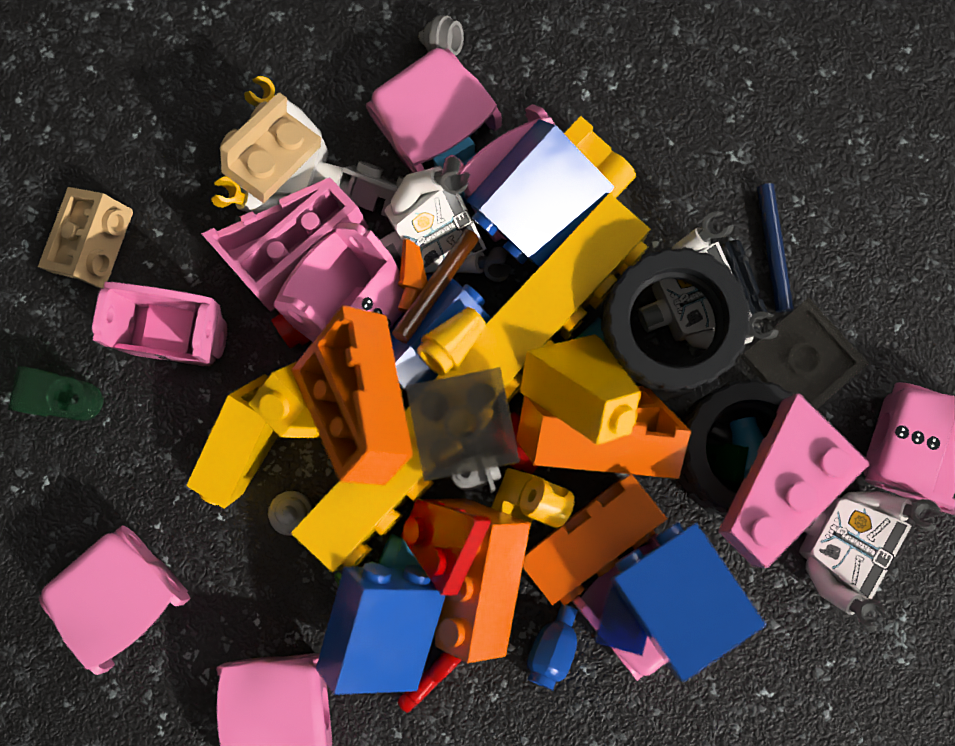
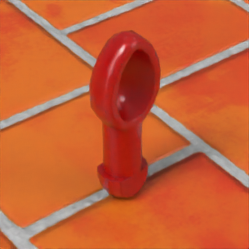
M443 651L422 674L417 691L404 692L397 700L399 707L404 712L409 713L462 660Z

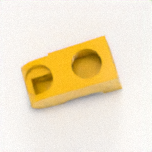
M580 116L564 134L615 187L610 194L617 198L636 178V173L622 156L613 152L612 148L593 132L594 127Z
M507 468L491 508L528 521L531 524L533 519L551 527L559 528L565 524L572 513L574 496L570 490L548 482L541 477Z

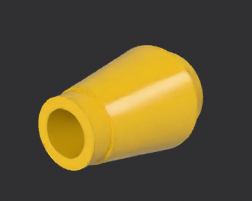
M466 307L422 336L423 343L417 348V352L424 363L439 375L444 376L449 370L456 371L481 334V331L486 327V323L477 311Z

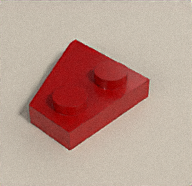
M417 499L409 518L404 524L401 537L441 595H457L491 520L488 516L472 515L466 513L465 509L445 506L444 503L435 500Z

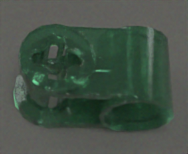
M17 366L7 409L45 417L52 415L88 421L100 412L103 406V396L97 386L89 382L59 376V374ZM73 395L79 396L77 404H72Z

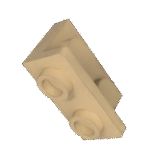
M279 92L268 103L266 101L261 102L254 109L250 120L239 130L233 129L224 137L220 145L221 172L264 204L321 147V137L287 113V97Z
M68 187L38 267L51 273L79 279L95 287L104 288V283L108 282L133 210L104 193Z

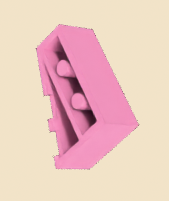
M330 177L279 199L280 204L258 214L251 211L240 216L241 221L224 229L216 231L213 228L201 233L270 312L275 308L273 306L274 301L296 265L313 246L334 231L339 223H357L366 229L369 228L358 206Z
M799 393L782 400L776 412L777 416L757 451L758 455L747 477L743 479L718 531L752 566L767 568L870 464Z

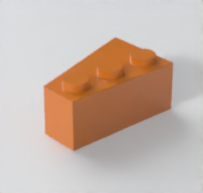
M342 305L291 371L339 481L386 485L413 456L387 317L383 314Z
M637 386L641 391L636 410L637 418L629 435L596 445L524 395L516 441L533 465L679 479L691 430L650 389L644 388V386Z
M629 474L619 478L571 516L564 525L556 528L528 550L524 556L523 569L551 605L560 600L565 606L585 590L582 585L584 581L595 573L601 577L614 568V564L620 561L618 558L620 554L631 546L636 549L655 534L654 529L666 521L667 517L636 478Z
M467 498L429 499L442 502L445 506L465 509L466 513L472 515L488 516L491 520L458 594L445 596L435 629V646L466 663L505 657L531 523Z

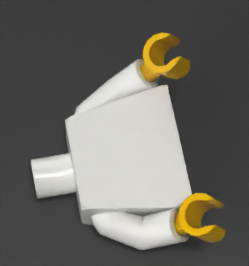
M264 76L252 79L255 84L262 87L264 95L261 99L253 92L247 91L244 94L246 101L253 106H258L264 101L268 103L275 94V87L272 81ZM287 100V113L321 137V147L264 204L227 176L219 178L214 184L225 187L228 190L229 198L215 195L211 200L217 207L224 208L235 203L236 207L246 212L253 211L255 214H258L280 204L279 199L329 177L340 187L341 182L345 178V173L342 172V167L326 163L328 150L322 139L321 131L301 109Z

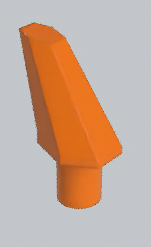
M408 239L403 240L400 275L397 284L404 289L397 309L406 313L428 282L420 247Z

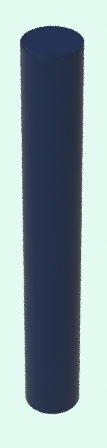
M762 184L756 188L775 309L777 313L794 310L774 184Z

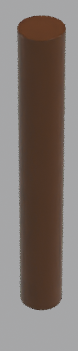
M465 229L392 331V335L398 341L408 343L479 241L476 233L469 229Z

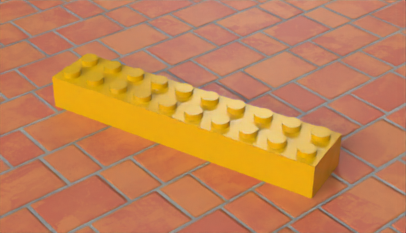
M609 193L486 324V327L481 331V334L457 370H449L444 376L438 375L405 410L413 456L386 485L339 481L291 533L331 572L342 570L344 567H357L373 550L368 545L370 540L377 533L380 536L383 534L386 536L403 518V515L398 510L410 498L416 502L417 499H420L431 488L434 482L429 477L440 465L447 470L464 452V446L460 443L471 432L476 437L479 436L495 418L493 416L495 412L492 409L497 403L502 400L505 404H508L520 392L527 351L555 344L554 342L560 336L565 340L569 339L583 323V318L588 313L585 310L590 304L596 309L607 298L610 290L618 279L615 276L618 273L622 275L648 249V246L643 242L651 229Z

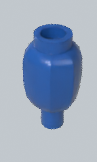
M561 604L555 621L546 623L540 629L527 658V665L530 670L527 680L553 690L556 682L565 679L577 647V635L572 628L578 612L577 609Z

